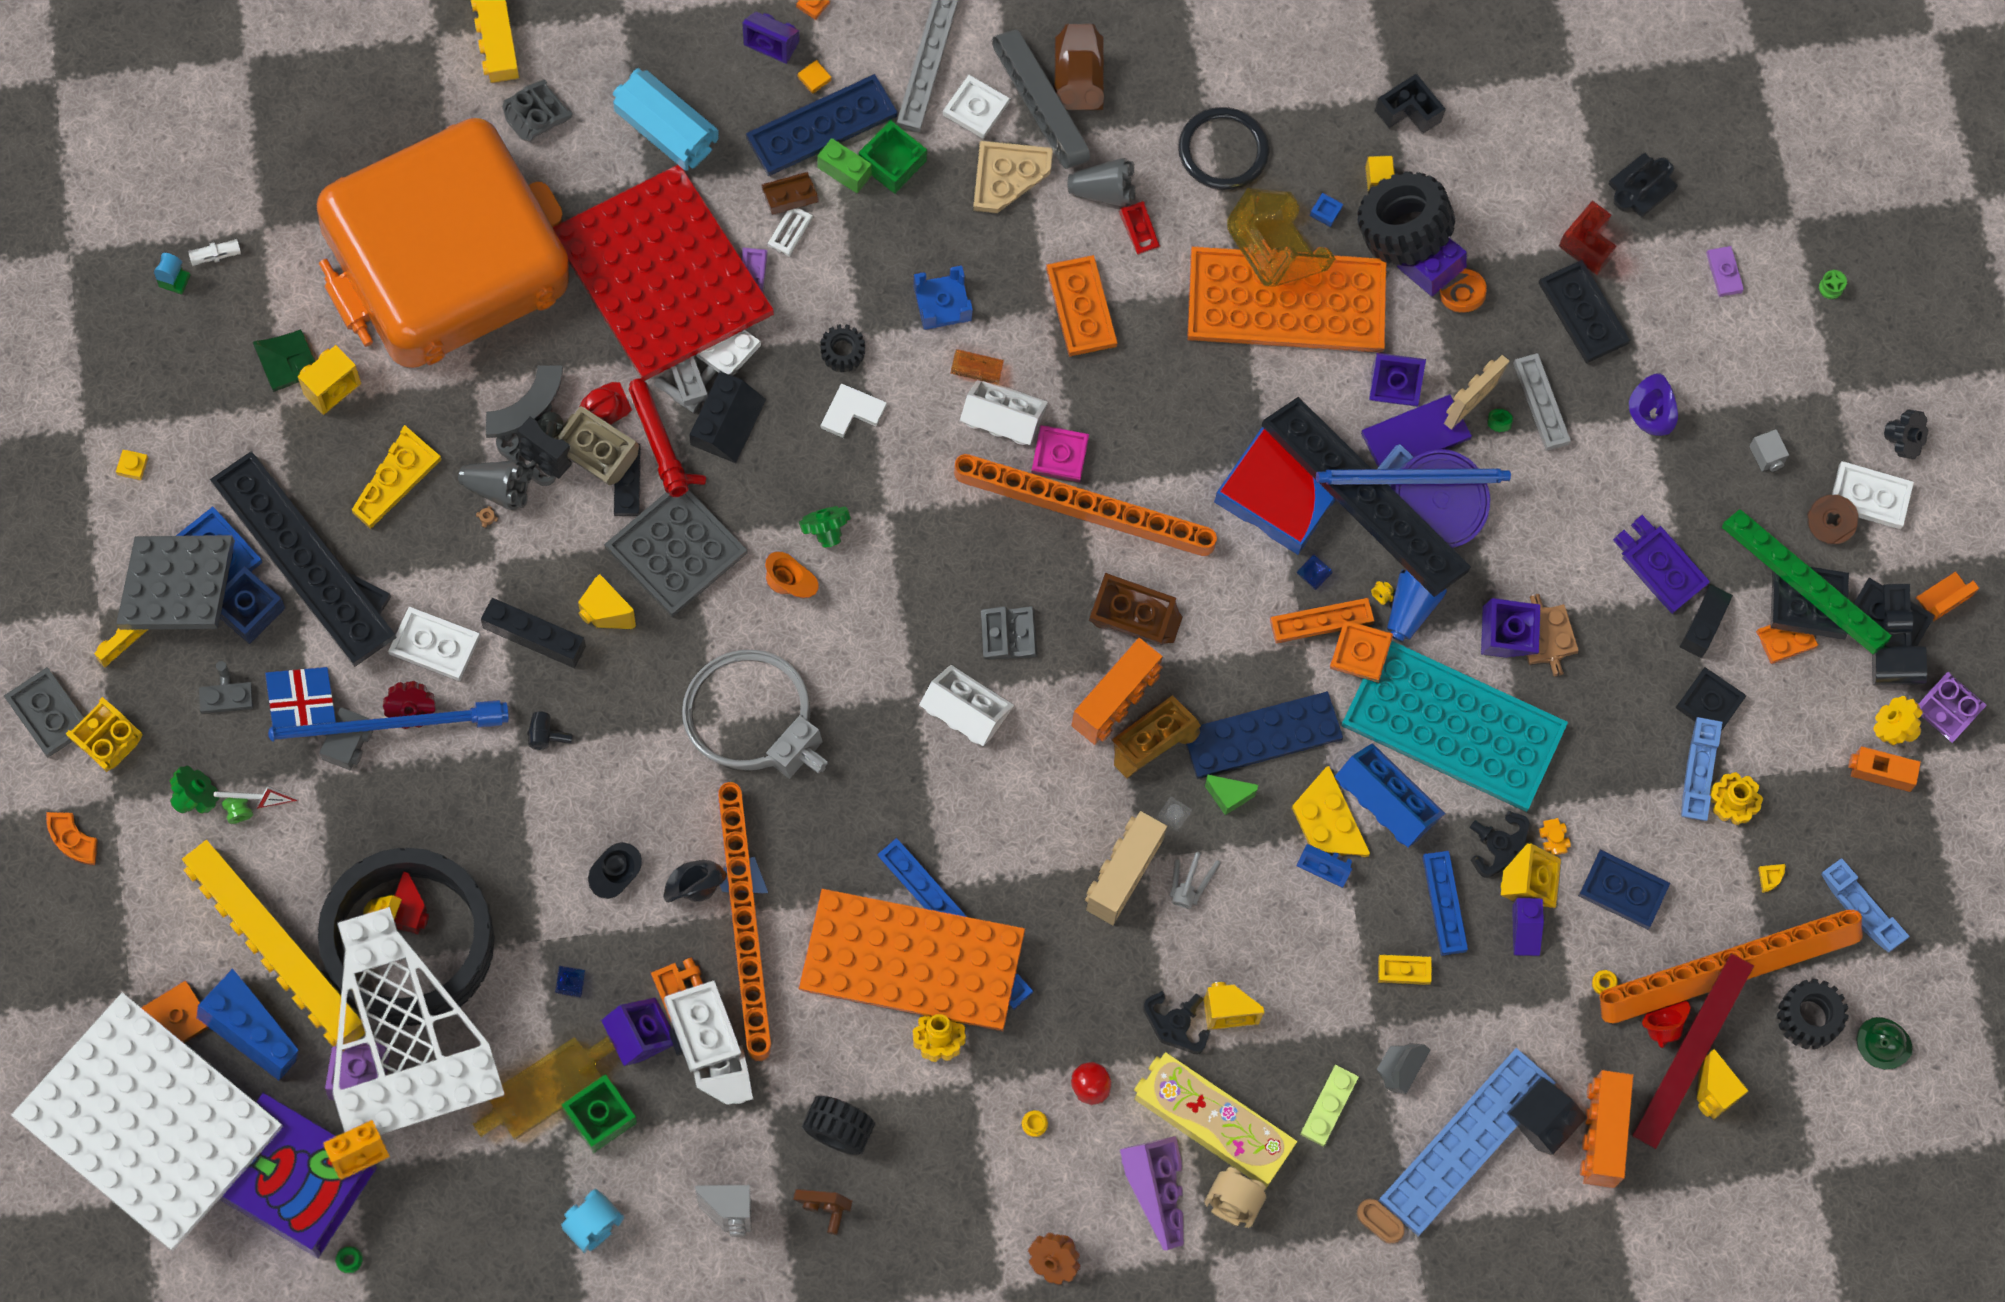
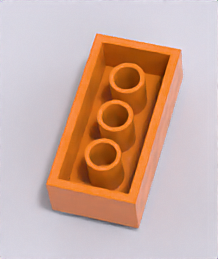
M1138 638L1074 710L1071 726L1094 745L1099 740L1104 742L1112 732V725L1115 722L1120 723L1126 717L1130 704L1136 705L1145 694L1143 692L1147 685L1152 687L1160 677L1159 672L1162 669L1161 661L1163 656L1141 638Z
M1602 1070L1597 1077L1593 1078L1592 1083L1588 1084L1587 1099H1591L1590 1109H1586L1585 1115L1587 1119L1584 1121L1589 1126L1588 1134H1584L1582 1141V1150H1586V1158L1581 1161L1580 1176H1584L1583 1184L1615 1188L1624 1179L1633 1084L1632 1074Z

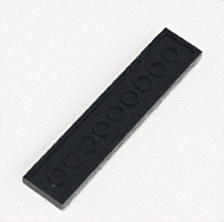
M1299 397L1265 418L1261 426L1315 479L1317 472H1326V470L1371 469ZM1320 483L1433 597L1466 575L1471 569V566L1388 484L1327 485L1326 483Z
M252 451L210 479L215 489L354 667L397 638L392 629Z

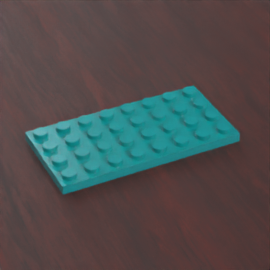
M1391 641L1379 683L1363 678L1341 726L1527 812L1568 722Z

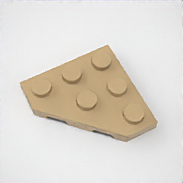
M980 141L973 211L998 213L1050 175L1053 149Z

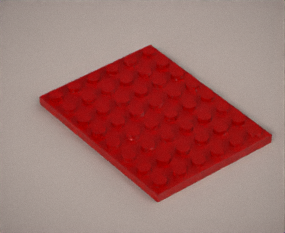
M679 165L553 227L567 252L568 262L643 382L774 315L772 306Z

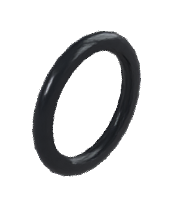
M1214 107L1198 113L1185 124L1179 137L1178 151L1183 167L1196 181L1209 188L1233 190L1246 186L1263 172L1268 161L1269 143L1263 128L1249 114L1234 108ZM1216 118H1227L1242 123L1251 131L1257 143V155L1253 165L1247 172L1238 177L1221 179L1212 177L1198 168L1191 156L1190 143L1195 131L1205 122Z

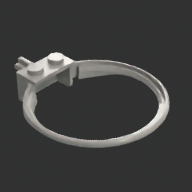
M733 651L710 661L692 679L683 700V724L692 744L704 756L721 765L738 770H759L774 766L789 779L803 763L818 774L826 769L828 761L814 752L823 741L819 729L809 723L810 701L806 686L799 673L787 661L766 651ZM745 660L769 663L782 670L794 683L800 697V715L766 752L767 757L763 756L751 760H734L714 753L700 740L693 725V701L700 685L712 672L730 663Z

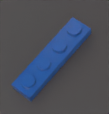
M1449 851L1424 854L1422 858L1441 956L1465 953L1468 948Z

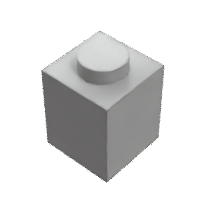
M1777 430L1754 437L1749 446L1762 472L1768 469L1771 472L1781 469L1789 456Z

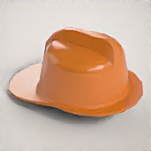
M773 552L769 554L765 562L767 570L766 581L774 592L792 594L800 598H810L816 594L819 583L809 570L787 553Z

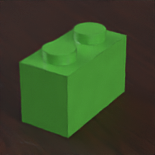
M832 138L817 156L818 169L857 194L871 177L872 164Z

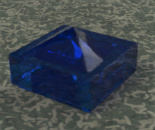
M1313 554L1296 573L1316 591L1333 572Z
M559 966L555 993L581 997L585 970Z

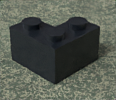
M1417 73L1378 97L1375 112L1388 128L1409 117L1422 134L1440 124L1446 110Z

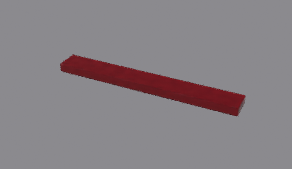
M1730 953L1632 1137L1654 1149L1658 1147L1754 965Z

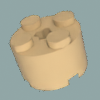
M1228 1167L1227 1171L1219 1172L1205 1199V1205L1207 1207L1210 1203L1213 1207L1211 1212L1219 1218L1236 1226L1240 1222L1247 1223L1245 1227L1249 1228L1253 1225L1266 1199L1264 1192L1266 1186L1258 1180L1251 1181L1242 1176L1239 1170Z

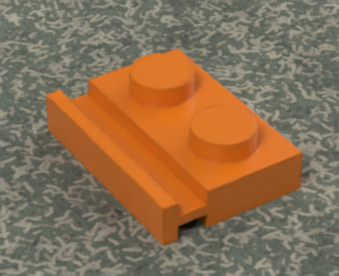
M1771 625L1756 631L1771 664L1818 646L1814 635L1772 629L1770 628Z

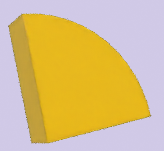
M1785 864L1760 866L1758 868L1762 893L1771 891L1779 885L1785 874Z

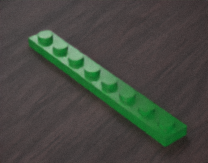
M1741 509L1723 523L1722 528L1871 654L1874 655L1890 641L1892 635Z

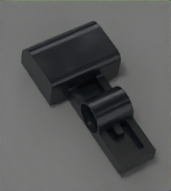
M1884 584V630L1892 635V637L1884 647L1874 655L1872 654L1873 685H1924L1927 681L1926 646H1912L1911 644L1913 614L1910 602V584Z

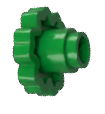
M834 506L820 509L804 516L803 520L799 521V525L803 534H816L818 542L821 543L822 547L826 548L841 542L840 537L842 533L840 527L847 524L851 517L848 508Z
M181 766L173 773V777L170 779L173 791L170 802L176 811L185 814L196 809L199 813L204 814L209 813L216 806L219 797H214L213 794L218 792V790L211 785L210 778L204 775L203 772L200 770L194 771L190 766Z

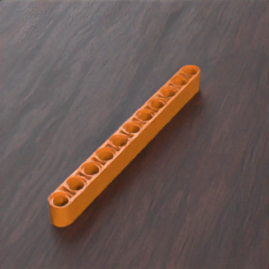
M963 454L957 457L955 461L954 475L961 483L1200 556L1210 555L1215 549L1217 536L1214 530L1209 527L973 455ZM962 466H968L972 470L969 472H963L959 468ZM991 473L995 478L989 480L984 478L983 475ZM1014 480L1017 481L1019 485L1016 487H1011L1007 484V482ZM1040 488L1043 492L1035 494L1031 489ZM1057 495H1063L1067 498V500L1058 501L1055 499V497ZM1087 502L1091 507L1083 509L1079 504ZM1109 509L1112 510L1115 514L1113 516H1107L1103 513V511ZM1135 517L1139 522L1130 523L1127 518ZM1158 524L1163 529L1156 531L1151 528V525ZM1182 531L1186 534V537L1179 538L1175 535V532ZM1207 539L1211 544L1202 545L1198 540Z
M727 782L720 787L718 797L747 1051L751 1059L763 1061L771 1053V1043L742 792L736 783ZM729 792L737 795L733 801H727L723 797ZM731 817H736L740 820L735 826H730L726 823L727 819ZM732 842H740L743 845L737 851L729 848ZM737 866H741L746 871L742 875H735L732 873V870ZM739 891H745L749 895L745 900H738L734 897ZM742 916H748L751 919L748 925H740L737 921ZM745 941H751L754 947L746 951L740 945ZM748 966H753L757 969V972L752 976H747L743 973V970ZM751 991H756L760 994V998L756 1001H749L746 995ZM752 1017L762 1018L763 1023L758 1027L751 1026L749 1020ZM756 1042H762L766 1045V1048L762 1052H755L752 1046Z
M1844 910L1608 988L1600 993L1602 1019L1608 1023H1618L1710 992L1730 953L1754 965L1748 977L1750 979L1856 944L1863 937L1862 915L1856 910Z

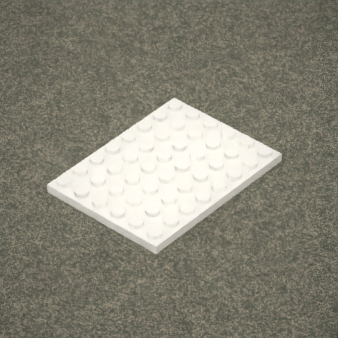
M123 993L118 996L11 1114L13 1118L171 1251H174L283 1128L282 1124Z

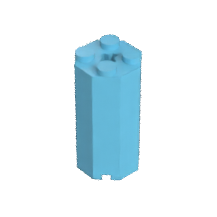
M637 68L631 74L630 79L624 85L620 84L613 92L615 97L613 101L614 111L685 171L689 170L688 166L692 169L695 168L712 151L709 147L711 141L716 144L719 139L718 129L647 70L642 71L640 68Z

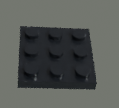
M1810 567L1848 599V572ZM1772 570L1770 628L1842 640L1846 639L1848 633Z

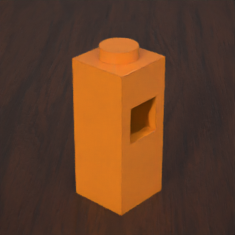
M1861 746L1855 754H1851L1848 767L1852 768L1851 777L1911 792L1917 784L1921 762Z

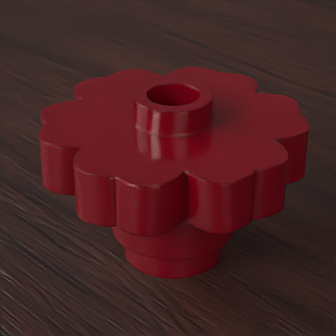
M416 681L398 682L388 689V696L383 698L384 715L391 718L432 714L436 710L435 695L427 692L426 685Z

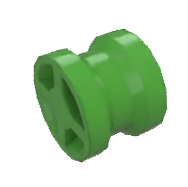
M1838 270L1828 271L1819 284L1820 293L1827 299L1838 298L1847 285L1846 276Z
M227 798L222 802L224 810L228 812L227 820L229 824H236L253 816L251 808L247 806L248 799Z

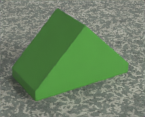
M1212 775L1207 776L1205 783L1206 789L1225 815L1254 798L1258 789L1256 784Z

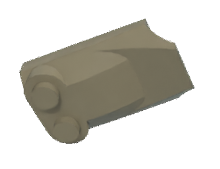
M582 406L579 407L575 414L569 417L563 425L562 431L555 436V439L564 440L570 445L567 458L609 486L617 483L623 477L638 455L639 444Z

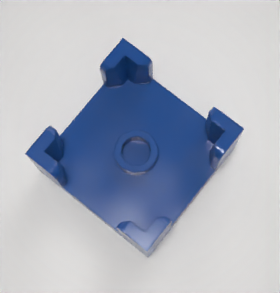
M962 266L950 268V276L926 280L925 272L914 274L913 286L924 330L972 321L973 309L971 301L967 299Z

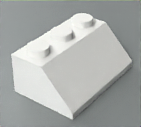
M978 378L967 394L960 421L966 423L971 428L988 430L994 436L1011 438L1017 444L1030 445L1036 435L1048 402Z
M952 665L947 667L930 683L919 704L928 714L937 716L946 722L950 728L960 731L968 736L970 741L982 746L993 737L1014 707L1013 704Z

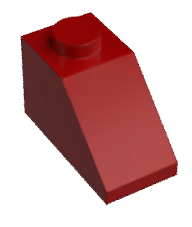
M403 871L395 897L400 898L401 902L394 923L397 929L419 935L420 929H425L427 926L429 914L426 913L425 904L409 873Z

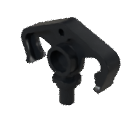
M1507 811L1505 820L1509 824L1516 823L1520 827L1519 831L1513 835H1509L1504 831L1492 832V826L1485 827L1477 820H1474L1469 828L1479 835V838H1481L1480 842H1483L1485 839L1487 840L1488 850L1495 856L1493 865L1490 867L1484 865L1482 857L1478 855L1472 857L1471 862L1482 877L1489 878L1504 870L1524 848L1530 826L1526 816Z
M1163 991L1145 1000L1143 1011L1161 1043L1193 1054H1200L1204 1051L1210 1030H1202L1198 1034L1199 1042L1192 1043L1186 1035L1191 1025L1190 1016L1192 1018L1196 1016V1008L1203 1001L1200 995L1195 993L1188 1002L1180 1004L1182 1009H1173L1165 1016L1153 1010L1155 1004H1162L1164 1002L1165 996Z

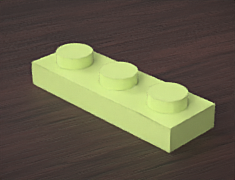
M1335 1065L1300 1135L1324 1147L1359 1076Z

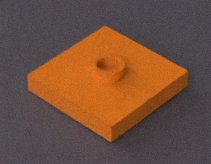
M1344 620L1330 669L1379 683L1393 634Z
M186 980L141 1007V1009L183 1043L209 1028L196 1018L200 1002Z

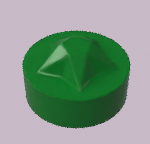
M1494 409L1488 415L1487 424L1494 431L1505 432L1511 428L1513 416L1507 410Z

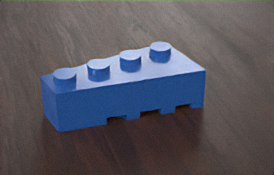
M233 968L198 1005L196 1016L198 1020L278 1081L296 1062L298 1055L297 1047Z

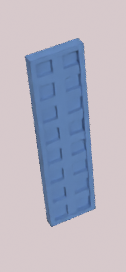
M1515 1048L1384 1193L1379 1202L1419 1236L1517 1127L1507 1115V1112L1540 1077L1546 1078L1553 1085L1556 1082L1520 1050Z

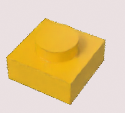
M123 449L116 474L142 480L148 461L147 454Z

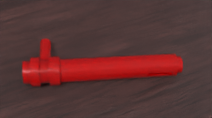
M641 378L632 380L628 390L659 466L657 471L663 481L665 491L671 497H680L687 493L689 484L704 485L706 483L705 475L685 473L681 462L677 460L647 382H643Z

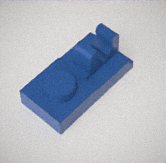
M1306 844L1296 866L1343 888L1352 871V868H1350L1352 860L1348 858L1345 863L1337 859L1338 853H1334L1331 856L1329 853Z

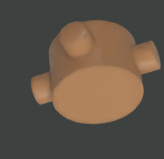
M490 506L476 513V517L480 518L484 528L494 521H498V517H495L492 511L493 508Z

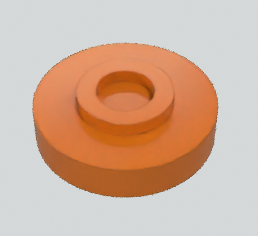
M1463 269L1461 273L1468 274L1467 277L1443 291L1440 288L1439 292L1442 303L1450 310L1456 312L1473 311L1479 308L1486 298V283L1483 277L1473 270ZM1457 284H1467L1474 290L1470 294L1469 289L1460 287L1455 292V296L1459 301L1456 302L1451 297V290Z

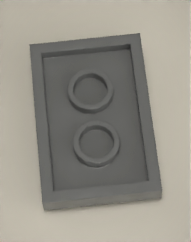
M48 667L4 695L9 705L47 758L73 742L65 733L68 730L74 729L84 719Z

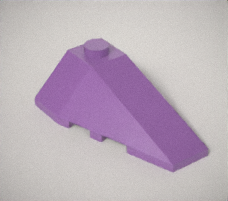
M1176 1136L1120 1149L1125 1175L1163 1250L1184 1245L1183 1213L1177 1208L1178 1196H1182V1186H1176V1171H1182V1161Z

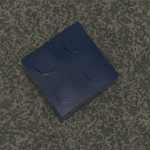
M244 566L226 584L220 619L248 644H251L285 609L282 599Z

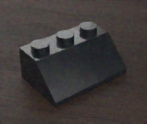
M720 371L689 434L690 445L737 463L766 399L743 380Z

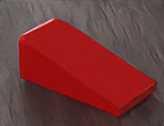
M1144 201L1121 208L1118 211L1137 255L1160 247ZM1151 239V243L1148 246L1142 247L1139 245V243Z

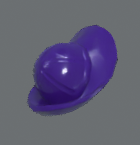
M1661 373L1646 377L1635 388L1629 400V411L1636 425L1644 432L1654 436L1670 434L1678 421V408L1673 390L1665 376ZM1653 408H1657L1656 419H1652L1650 416V411Z

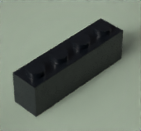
M493 597L481 617L483 629L574 669L586 647L584 637Z

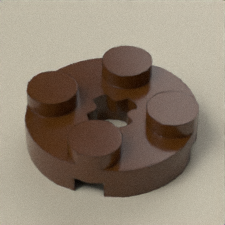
M1824 495L1811 505L1807 513L1808 528L1812 535L1827 544L1843 543L1850 539L1856 531L1858 511L1848 498L1840 495ZM1829 513L1839 515L1836 526L1832 523L1827 524L1826 520H1828L1827 515Z

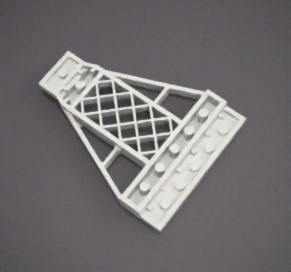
M390 907L339 922L338 927L345 947L332 1094L344 1132L373 1120L379 1134H383L505 1095L489 1043L399 932H397ZM405 959L407 968L396 963V961ZM389 964L383 977L370 971V969ZM392 965L406 972L400 985L386 979ZM416 968L422 970L452 1007L453 1011L437 1016L429 1015L416 974ZM363 972L359 982L357 983L354 974ZM366 973L381 980L374 994L360 987ZM408 975H410L415 993L402 987ZM383 982L397 988L391 1002L377 996ZM352 989L366 1036L361 1040L343 1044L347 991ZM359 990L371 996L366 1009L364 1008ZM400 990L414 997L408 1011L393 1004ZM374 998L389 1005L382 1019L367 1012ZM416 1000L418 1001L423 1019L410 1013ZM391 1007L405 1014L398 1028L384 1021ZM457 1014L478 1039L480 1046L444 1057L439 1049L433 1029V1022ZM367 1016L380 1022L374 1034H372ZM408 1016L422 1023L416 1036L401 1030ZM382 1024L396 1031L390 1044L375 1038ZM424 1026L426 1027L431 1045L418 1038ZM399 1033L413 1039L407 1053L392 1047ZM416 1041L430 1048L423 1062L409 1055ZM375 1042L387 1047L381 1060ZM367 1043L378 1073L377 1079L341 1090L339 1088L342 1050ZM390 1050L404 1056L397 1070L383 1063ZM433 1051L436 1060L426 1063ZM407 1058L419 1064V1066L400 1071ZM383 1067L394 1074L385 1076Z

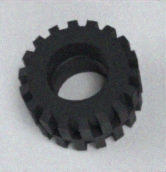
M1812 979L1810 982L1804 980L1799 985L1793 986L1782 998L1783 1000L1778 1006L1780 1011L1777 1013V1019H1781L1778 1026L1780 1030L1785 1028L1786 1032L1783 1034L1785 1038L1788 1039L1791 1036L1794 1039L1792 1044L1797 1046L1799 1043H1802V1048L1808 1049L1810 1046L1813 1049H1819L1821 1046H1827L1840 1035L1846 1026L1844 1023L1848 1021L1849 1015L1845 1014L1848 1010V1004L1842 1003L1845 997L1843 994L1838 995L1836 993L1837 987H1828L1829 982L1824 980L1819 984L1818 979ZM1802 1002H1813L1822 1008L1826 1018L1824 1026H1813L1803 1019L1800 1012Z
M815 1096L802 1124L805 1132L815 1140L848 1154L863 1153L875 1126L874 1120L867 1113L847 1102L830 1096Z

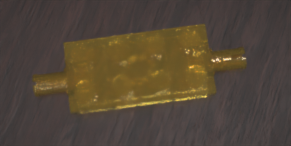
M607 1036L589 1049L586 1047L583 1049L575 1037L501 1084L505 1095L488 1100L493 1107L491 1109L492 1112L472 1123L473 1127L482 1138L499 1125H505L515 1141L562 1110L561 1104L598 1080L601 1075L595 1067L597 1065L596 1062L616 1050L612 1042L610 1043V1039Z

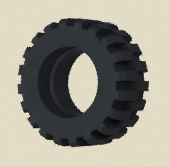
M1404 172L1403 175H1398L1397 173L1391 175V178L1387 180L1385 178L1380 180L1376 187L1372 186L1368 190V195H1364L1358 208L1357 221L1368 249L1376 258L1389 264L1393 262L1394 265H1402L1403 263L1412 265L1415 264V261L1421 260L1423 262L1431 254H1437L1440 251V247H1444L1448 243V237H1451L1454 231L1455 215L1444 186L1436 178L1430 175L1426 177V174L1420 172L1416 174ZM1422 212L1417 218L1408 223L1391 225L1404 214Z

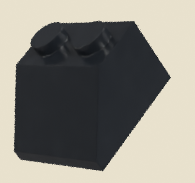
M1540 1077L1507 1112V1115L1538 1151L1551 1155L1587 1119L1573 1099L1544 1077Z

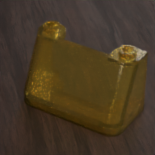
M1247 188L1228 217L1227 229L1263 285L1276 287L1327 271L1335 261L1331 251L1326 247H1319L1312 253L1293 225L1299 213V206L1291 192Z

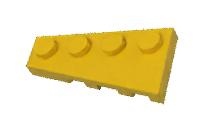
M405 425L400 431V436L396 442L390 447L382 464L380 463L375 471V476L367 484L352 508V513L370 529L441 461V456Z

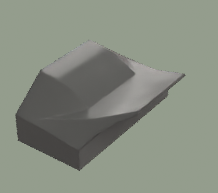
M1417 1043L1390 1046L1377 1068L1378 1073L1384 1080L1385 1087L1391 1092L1407 1094L1431 1049L1425 1044Z

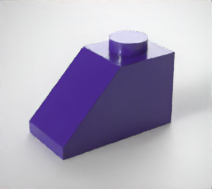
M1517 898L1512 905L1514 956H1540L1544 924L1543 899Z

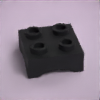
M531 416L517 430L520 454L530 462L533 460L539 464L540 469L549 476L554 475L560 479L572 465L571 461L567 459L570 445L564 440L548 436Z

